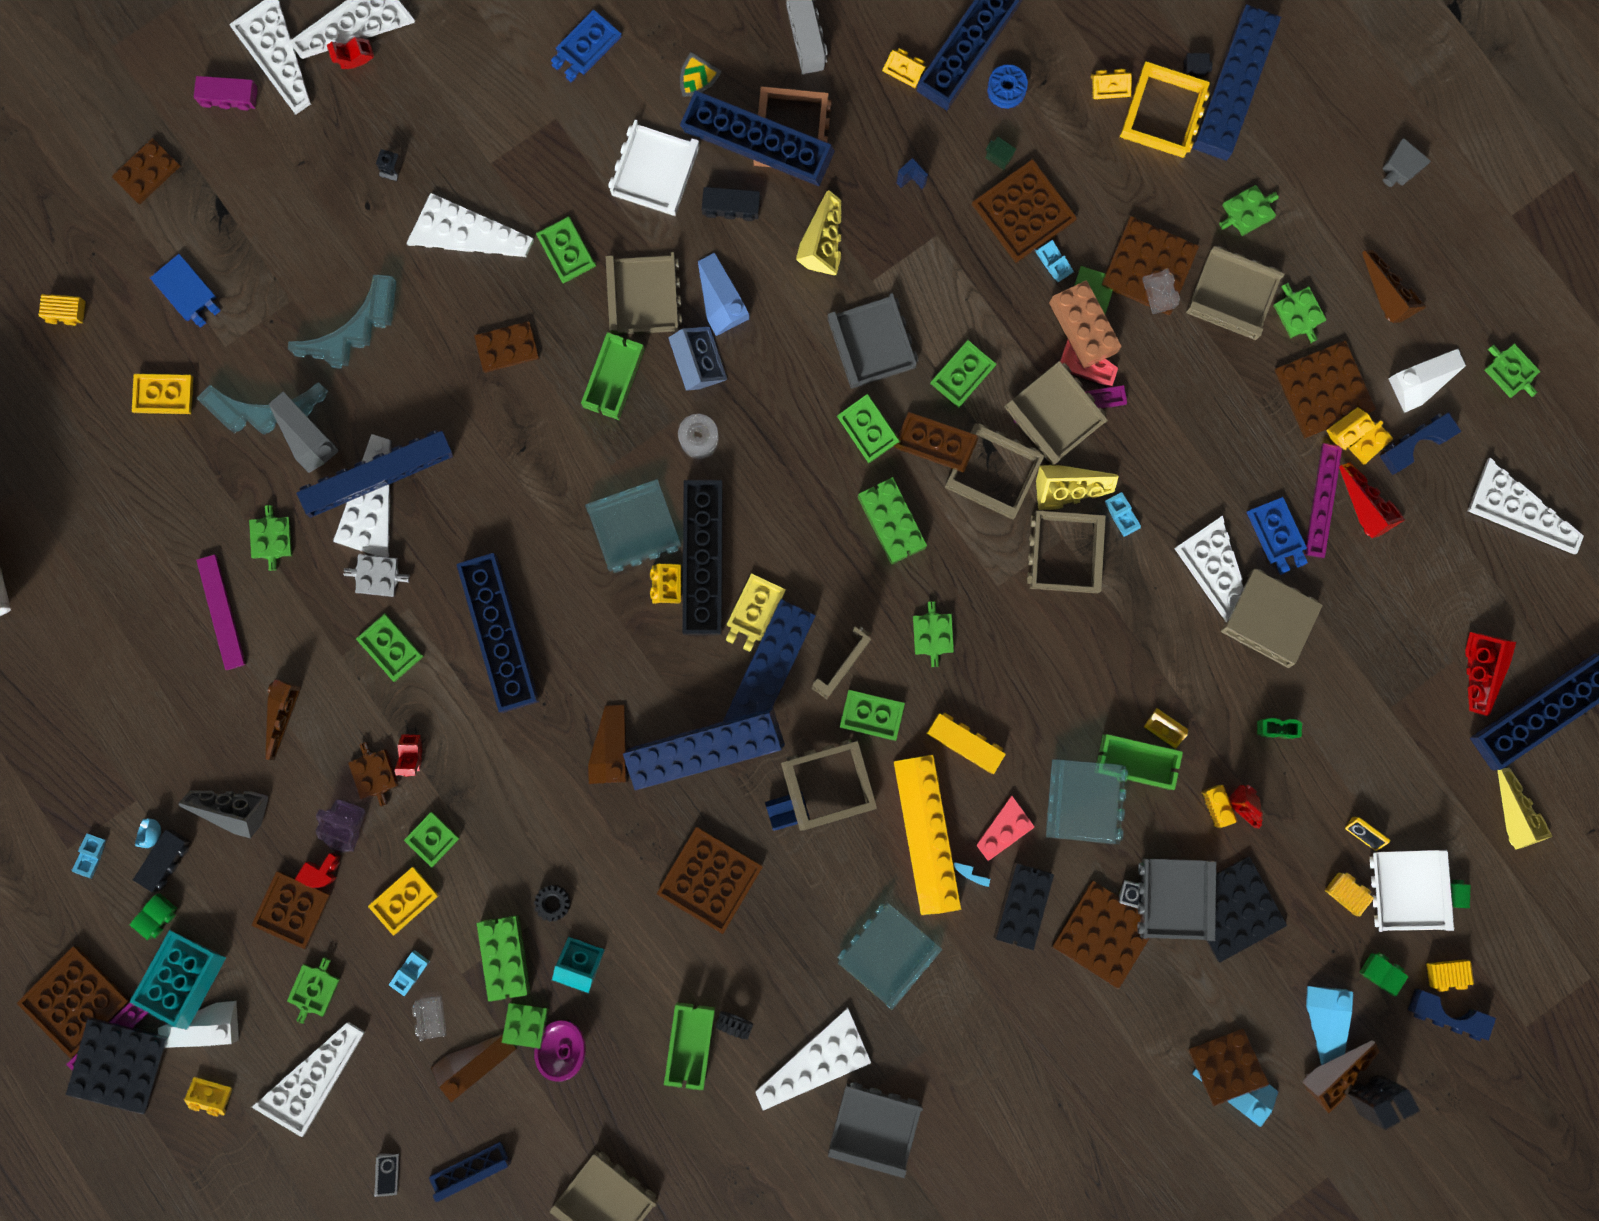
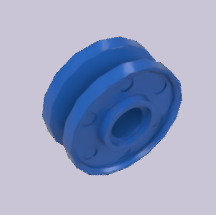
M1006 64L996 68L989 77L987 93L992 103L1006 109L1020 104L1027 91L1028 81L1026 74L1014 65ZM1008 84L1012 88L1006 89L1003 87V85Z

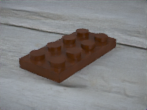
M908 412L898 435L900 442L894 447L895 449L964 472L979 437L975 434Z

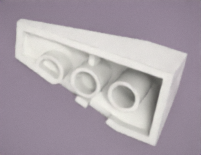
M1456 349L1401 371L1390 377L1389 381L1405 413L1423 405L1466 365L1459 350Z
M236 1001L212 1004L197 1011L188 1030L166 1024L158 1028V1035L168 1037L165 1048L232 1044L239 1040Z

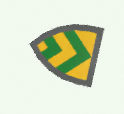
M691 52L685 60L680 74V88L683 97L693 96L695 90L698 92L705 91L712 86L722 71Z

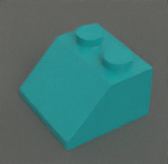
M568 937L555 965L552 980L589 993L605 950Z

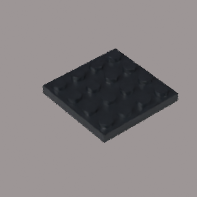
M1249 856L1216 873L1215 941H1207L1220 963L1287 926Z
M89 1017L66 1095L145 1114L168 1037Z

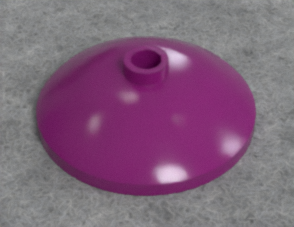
M556 1021L545 1027L542 1049L535 1048L534 1050L535 1063L539 1072L551 1081L561 1082L572 1078L580 1070L584 1062L586 1043L581 1030L575 1024L568 1021Z

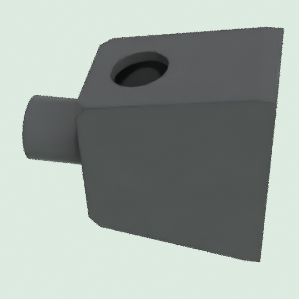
M1403 138L1394 148L1383 167V171L1388 174L1383 181L1389 187H1392L1396 182L1404 185L1431 161Z

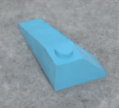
M1307 986L1306 1007L1310 1015L1311 1027L1315 1034L1321 1065L1345 1054L1353 1003V992L1347 989Z
M1195 1069L1192 1074L1201 1080L1197 1069ZM1268 1085L1227 1102L1261 1127L1273 1111L1278 1091L1271 1085Z

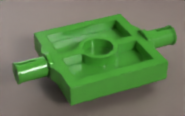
M1255 185L1224 202L1223 207L1228 214V219L1220 222V227L1222 226L1224 230L1233 225L1244 236L1271 221L1276 215L1270 207V203L1279 199L1278 195H1276L1277 193L1274 192L1265 197Z
M1286 283V285L1281 286L1286 297L1282 301L1275 303L1274 307L1290 338L1306 333L1310 343L1315 342L1318 338L1313 329L1325 322L1326 318L1310 287L1300 292H1293L1289 283Z
M1495 344L1487 349L1495 358L1485 371L1510 398L1523 389L1531 397L1538 392L1530 383L1540 371L1515 344L1503 352Z
M266 505V517L249 520L251 558L268 559V570L275 571L277 570L276 559L283 556H292L290 518L273 517V505Z
M927 602L928 613L923 616H913L915 655L931 656V667H935L934 660H936V667H939L938 655L954 653L952 614L936 613V602H932L933 609H931V602Z
M323 957L319 968H313L306 964L302 965L287 1002L301 1009L296 1021L304 1023L308 1013H315L322 1017L325 1016L340 981L339 978L330 975L326 971L331 961L330 959Z

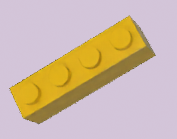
M939 713L926 734L989 773L994 774L1006 755L1002 752L1003 748L995 743L990 745L985 742L987 738L981 734L976 733L974 735L969 732L970 728L963 723L958 725L953 722L954 718L946 713L941 715Z

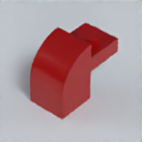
M354 37L346 44L332 41L327 44L332 62L339 63L341 69H352L364 65L374 58L370 42L367 39Z
M401 734L398 742L399 759L395 767L396 775H403L405 777L415 776L416 772L420 771L422 762L421 735Z
M329 853L321 867L311 861L305 862L295 879L311 888L327 886L337 878L331 872L338 868L340 864L338 860L341 856L336 853Z

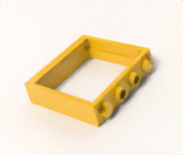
M1145 62L1120 137L1184 158L1187 152L1190 153L1194 142L1191 139L1198 131L1199 124H1197V120L1204 113L1205 107L1202 105L1209 97L1210 90H1208L1210 82ZM1148 77L1198 92L1182 145L1131 129Z

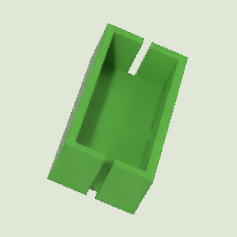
M607 332L581 402L583 408L597 413L601 411L605 416L617 420L620 419L645 351L642 344L627 339V347H625L624 338Z
M893 477L878 484L876 490L872 487L858 494V499L891 565L907 558V551H909L908 553L911 556L927 547Z
M1108 734L1102 736L1099 752H1103V754L1098 755L1095 773L1175 790L1178 773L1171 772V768H1180L1183 752Z
M519 915L478 922L477 930L488 1002L506 999L509 996L513 998L528 995L531 991Z
M676 1002L664 1085L682 1087L683 1080H686V1088L704 1090L715 1007L698 1005L697 1009H694V1004Z

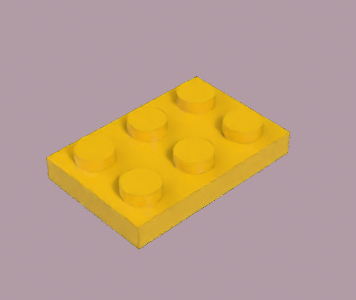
M134 374L132 412L192 414L193 376Z
M412 867L368 907L394 936L439 895L416 868Z

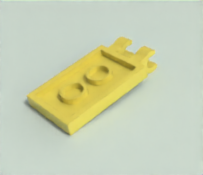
M751 573L727 623L731 630L726 641L733 644L738 632L749 636L743 649L750 652L756 640L761 642L786 589Z

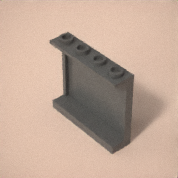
M893 293L888 298L838 314L832 312L827 316L851 389L916 368L918 357L916 351L911 349L912 339L909 333L906 334L904 328L906 327V321L904 316L899 314L900 304L898 298L894 299Z
M1142 858V863H1139L1138 866L1139 874H1141V882L1138 884V893L1141 894V902H1138V914H1141V922H1138L1137 931L1140 937L1144 939L1167 938L1215 941L1216 862Z
M851 1082V1085L846 1083L828 1149V1157L905 1178L909 1153L920 1112L923 1110L922 1105L919 1104L920 1101L913 1098H908V1101L900 1099L901 1096L895 1093H889V1095L882 1094L880 1089L870 1087V1090L862 1088L863 1085L856 1082Z

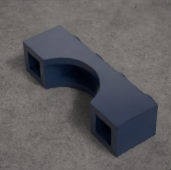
M1449 412L1443 416L1439 413L1430 419L1432 423L1426 426L1424 423L1415 429L1416 433L1412 436L1408 433L1399 439L1401 443L1395 446L1393 443L1383 449L1385 453L1380 458L1392 475L1414 462L1413 451L1419 440H1431L1440 445L1461 432Z
M1416 988L1408 1011L1414 1013L1413 1017L1424 1021L1427 1017L1433 1020L1432 1024L1442 1028L1446 1024L1451 1026L1450 1031L1461 1035L1463 1031L1470 1033L1469 1038L1481 1041V1038L1489 1041L1496 1020L1492 1016L1473 1009H1469L1463 1016L1451 1018L1444 1012L1440 997Z

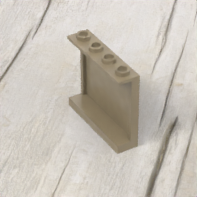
M1214 246L1208 254L1186 313L1257 340L1262 334L1263 323L1284 273H1281L1275 267H1266L1260 261L1248 260L1242 254L1230 253L1224 247Z
M671 252V256L614 259L613 256H606L609 330L611 334L679 331V325H682V314H678V307H681V296L677 295V288H680V278L676 277V270H679V260L675 258L674 252Z
M1060 361L1004 406L1051 465L1056 464L1069 451L1108 421L1105 411L1101 407L1097 408L1093 403L1095 400L1092 395L1084 392L1082 383L1077 378H1073L1070 374V368Z
M1253 569L1248 573L1247 576L1249 578L1228 622L1223 625L1220 632L1290 668L1296 664L1323 605L1318 603L1315 598L1301 594L1298 589L1284 585L1281 580L1269 577L1266 572Z
M855 627L851 636L858 640L859 644L828 685L817 678L812 685V689L825 699H828L870 642L871 638L868 637L870 633L862 627L859 629Z
M596 1150L552 1206L550 1213L560 1221H643L653 1206H656L658 1200L651 1190L643 1189L640 1186L641 1183L632 1176L630 1178L627 1176L623 1167L610 1162V1157L602 1151L599 1153Z

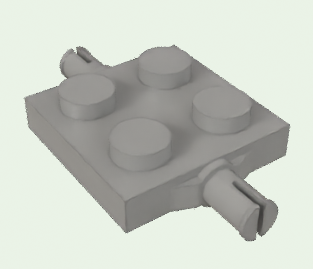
M359 554L356 569L344 568L345 573H343L344 576L355 577V593L394 597L398 581L410 582V579H406L410 578V575L399 574L397 568L398 558Z

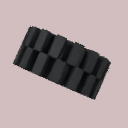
M550 885L541 889L534 901V909L538 912L537 915L541 916L543 920L551 922L563 918L571 906V898L569 899L568 892L557 885ZM549 896H556L560 901V906L555 911H550L545 906V901Z
M721 1011L715 1028L734 1037L748 1040L754 1024L735 1014Z

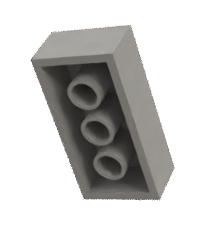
M786 0L802 75L824 70V63H827L826 44H823L822 41L823 31L822 27L818 24L819 14L818 9L814 6L815 0Z

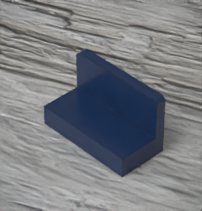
M912 158L898 170L896 183L902 188L913 179L923 189L926 185L928 174Z
M800 791L804 807L806 810L808 820H810L802 791ZM790 795L765 802L773 831L798 824Z

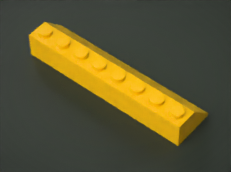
M933 755L894 761L921 915L961 910Z

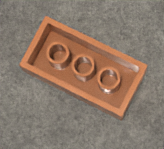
M1087 280L1052 297L1049 304L1083 369L1118 353L1122 346Z

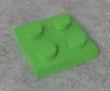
M430 812L404 841L431 867H434L460 838L433 812Z
M509 1003L502 1043L542 1049L548 1009Z

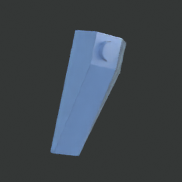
M715 253L698 261L707 320L714 334L717 336L749 320V313Z

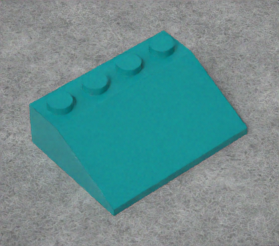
M169 930L130 1003L173 1027L188 1030L226 957Z

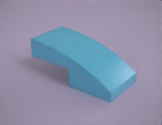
M1053 240L1048 241L1035 250L1042 263L1057 282H1060L1074 272L1066 257L1062 256Z
M1122 492L1105 501L1123 537L1141 528L1140 523L1131 511L1132 507Z
M86 834L78 850L80 854L72 872L92 879L99 864L106 840Z
M953 862V867L960 874L978 884L989 887L990 879L973 875L972 866Z
M412 951L389 986L405 996L430 961L417 951Z

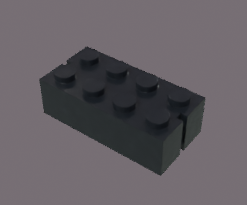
M1013 863L993 936L994 939L1009 944L1014 942L1016 946L1034 951L1054 874Z
M1382 1075L1373 1076L1369 1079L1370 1082L1366 1083L1367 1085H1357L1352 1088V1092L1348 1093L1358 1114L1384 1130L1401 1122L1391 1101H1394L1404 1120L1420 1111L1408 1088Z

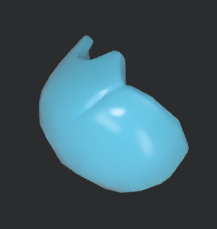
M150 818L142 820L135 841L136 846L150 848L158 842L161 836V826L158 821Z

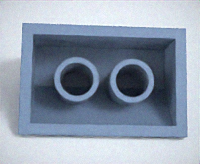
M710 327L684 328L668 337L686 391L702 389L727 380Z

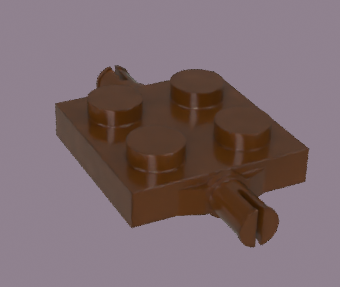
M368 742L361 743L359 745L363 755L357 760L348 762L360 799L377 796L380 807L387 805L384 793L398 786L387 750L371 753Z

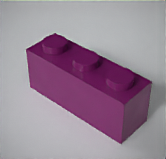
M196 76L194 99L200 106L206 108L219 106L223 109H230V107H237L241 110L256 109L258 87L253 80Z

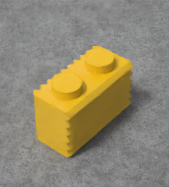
M41 294L39 317L43 318L46 323L57 324L58 321H61L66 325L76 326V323H83L85 300L74 296Z
M1357 407L1326 431L1336 445L1346 450L1347 447L1356 443V440H1359L1366 433L1375 429V425L1368 413Z
M1216 785L1201 792L1204 794V801L1208 805V812L1212 816L1211 819H1213L1215 827L1223 828L1238 822L1224 785Z
M1337 873L1324 891L1352 914L1360 917L1374 899L1370 895L1371 891L1363 885L1358 886L1355 883L1356 879L1349 873Z
M1462 959L1426 964L1429 986L1439 992L1449 991V987L1468 989V985H1474L1470 960Z

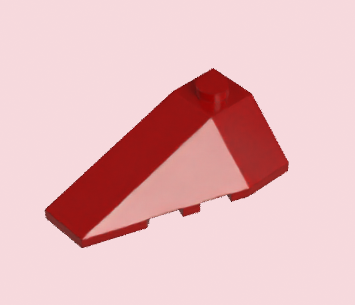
M1347 463L1339 467L1359 522L1368 536L1371 538L1381 536L1405 520L1390 500L1386 502L1379 496L1380 491L1377 488L1367 484V478L1355 466Z
M1474 632L1469 633L1465 650L1466 657H1468V668L1466 669L1467 675H1469V711L1485 716L1490 715L1512 661L1516 645L1515 641Z
M1240 785L1229 797L1232 809L1254 828H1260L1262 826V808L1260 798L1256 795L1257 791L1250 785Z

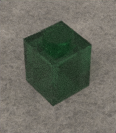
M997 137L994 142L991 140L986 147L987 154L985 158L1004 170L1015 155L1016 148Z

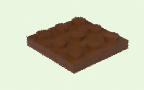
M276 871L251 926L302 949H306L331 894L317 888L307 887L295 878Z
M1244 1029L1188 1050L1213 1107L1269 1085Z

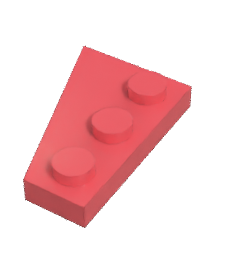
M1067 339L1060 362L1062 364L1065 363L1070 368V374L1112 387L1118 368L1107 359H1104L1083 369Z
M1010 796L995 820L976 844L987 861L1034 828V825L1013 796Z

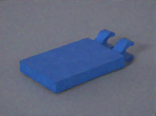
M593 10L556 47L558 54L552 58V66L559 70L564 61L567 60L572 66L565 71L566 78L573 82L579 72L585 75L622 37L621 33Z
M180 254L150 277L186 321L192 319L200 328L206 324L204 319L198 314L202 309L207 307L214 315L221 311L213 302L217 297Z
M1283 497L1247 512L1270 564L1276 562L1280 575L1290 570L1285 560L1289 556H1294L1297 568L1308 563L1302 552L1307 547Z

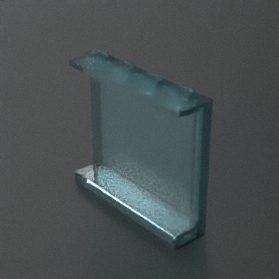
M658 479L585 505L604 555L607 569L613 571V573L624 570V566L630 564L632 567L643 563L642 560L647 558L650 560L659 558L663 552L667 551L668 554L679 550L678 547L681 546Z
M1052 759L1046 837L1120 844V841L1123 839L1121 821L1125 817V810L1122 809L1123 801L1126 800V790L1124 789V781H1127L1128 771L1125 770L1126 766Z
M887 902L885 905L882 903L876 909L875 913L877 915L873 920L869 918L862 927L864 931L860 935L856 934L851 939L850 943L852 945L849 949L846 950L844 948L837 957L839 959L837 963L882 1000L887 1007L893 1010L942 949Z

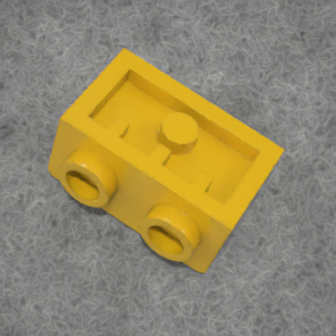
M898 48V50H892L882 71L916 88L927 66L924 65L925 61L918 57L912 59L908 56L907 51Z
M1115 69L1114 73H1107V70H1097L1096 74H1091V79H1093V99L1131 97V73L1126 72V69Z
M1382 420L1377 423L1373 421L1375 429H1372L1365 436L1356 440V443H1353L1348 448L1363 465L1393 440L1392 436L1381 426L1383 424Z
M653 565L650 571V578L652 580L650 597L652 603H681V565Z
M194 1077L184 1101L188 1108L194 1111L203 1109L212 1116L225 1115V1107L232 1088Z

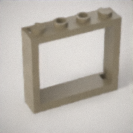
M975 423L971 430L972 434L979 435L1034 461L1013 507L955 481L959 472L953 469L945 488L1014 520L1044 455L1037 451L1036 448L1031 447L1029 449L1023 446L1024 443L1014 439L1012 441L1006 438L1007 435L1002 432L996 431L995 433L989 430L987 425Z
M1036 511L1030 519V527H1033V534H1030L1029 546H1032V553L1028 555V565H1031V572L1027 574V584H1030V589L1100 593L1102 587L1105 516ZM1041 520L1094 523L1091 586L1037 582Z
M851 739L842 741L840 746L835 748L833 744L822 747L823 751L816 753L815 749L804 752V757L798 758L796 754L786 757L787 761L781 763L800 831L877 809L858 741L853 743ZM851 750L866 803L808 820L793 766Z

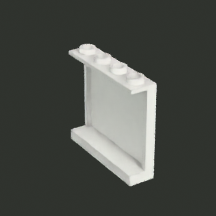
M634 120L633 126L630 125L627 131V136H629L627 143L624 142L621 148V160L616 162L615 177H611L609 182L611 194L676 216L700 148L699 141L691 139V142L640 126L638 121Z
M1447 850L1373 853V857H1370V868L1375 869V876H1371L1372 888H1376L1377 896H1373V906L1378 908V915H1374L1375 927H1379V932L1386 930L1442 929L1454 931Z

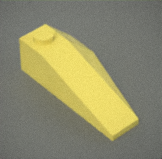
M826 191L800 243L796 260L807 269L837 275L841 260V252L838 251V242L841 241V235L838 234V224L841 223V200L831 191Z
M1040 465L1036 479L1039 510L1063 508L1064 504L1071 502L1076 504L1080 503V500L1091 497L1093 499L1113 493L1119 476L1112 473L1061 465Z
M1510 767L1498 770L1506 830L1509 835V842L1515 847V850L1553 837L1540 813L1536 814L1531 806L1533 805L1532 800L1523 795V787Z

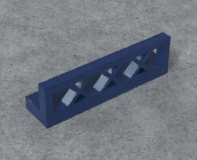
M500 1141L430 1176L429 1180L435 1191L433 1194L435 1202L507 1168L511 1162L502 1142ZM498 1148L503 1158L498 1161L489 1159L491 1151ZM476 1158L485 1161L483 1168L480 1170L471 1167L473 1160ZM458 1167L467 1170L465 1177L461 1179L453 1176L455 1169ZM440 1176L449 1178L447 1186L440 1189L436 1178Z

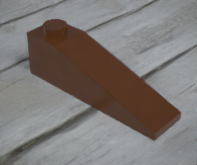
M1364 250L1362 252L1381 309L1385 312L1384 315L1388 321L1392 323L1402 322L1426 307L1412 288L1407 290L1401 284L1403 279L1399 275L1396 276L1394 273L1389 272V265L1374 250Z
M276 679L268 687L265 756L267 760H275L301 691V687Z
M625 705L605 706L588 763L589 784L628 782L627 766L623 753L626 751Z
M503 1034L446 1055L432 1066L431 1070L439 1088L448 1100L452 1102L517 1049L516 1046L502 1043Z
M1372 1040L1316 1068L1305 1076L1302 1083L1325 1111L1330 1113L1346 1097L1344 1092L1348 1086L1356 1084L1358 1073L1365 1071L1380 1051Z

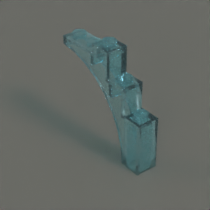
M373 275L371 288L366 300L352 319L335 332L319 339L289 341L288 350L297 357L312 355L313 358L324 359L325 356V361L334 368L348 366L351 344L357 348H363L364 345L370 346L372 324L384 328L385 325L391 326L396 280L392 276Z
M318 382L307 392L292 399V401L306 415H309L313 410L312 407L317 402L320 403L325 399L328 390ZM211 385L197 397L219 421L234 433L242 430L246 425V421L263 435L270 433L277 423L269 405H251L235 401L223 395Z

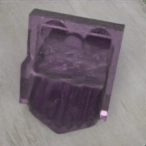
M336 800L330 810L324 811L319 809L316 814L319 825L315 830L318 839L323 840L335 853L354 852L360 836L359 831L366 814L365 810L342 800Z

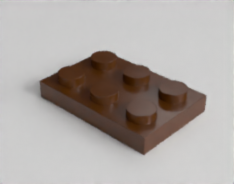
M152 138L111 177L140 205L180 165Z
M529 321L474 335L484 373L539 359Z

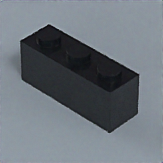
M703 187L702 215L708 218L723 216L729 220L743 218L745 221H754V219H758L759 191Z
M172 829L165 830L138 870L133 881L150 892L161 891L168 882L166 879L170 873L173 874L178 868L180 858L188 853L190 849L188 846L191 841Z

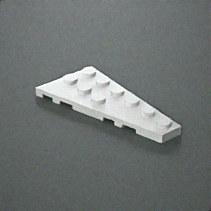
M264 0L229 24L295 114L311 105L294 48L289 43L291 38L279 0Z
M347 0L290 40L289 43L303 59L328 51L327 44L331 41L346 44L354 37L365 39L415 23V21L399 0Z
M430 193L407 241V245L526 257L534 239Z
M371 434L362 460L366 463L372 461V457L375 455L391 453V441ZM390 484L347 502L333 542L375 556L389 557Z
M1488 458L1468 511L1572 554H1577L1584 536L1567 521H1563L1558 517L1555 511L1546 507L1524 485L1509 476L1506 470L1497 466L1494 460Z
M1221 516L1174 549L1227 623L1243 591V584L1234 551H1232L1229 542L1230 538L1224 526V519Z
M848 1007L755 1091L763 1110L871 1063Z
M350 1022L346 1023L261 1100L253 1105L252 1108L303 1137L365 1031Z

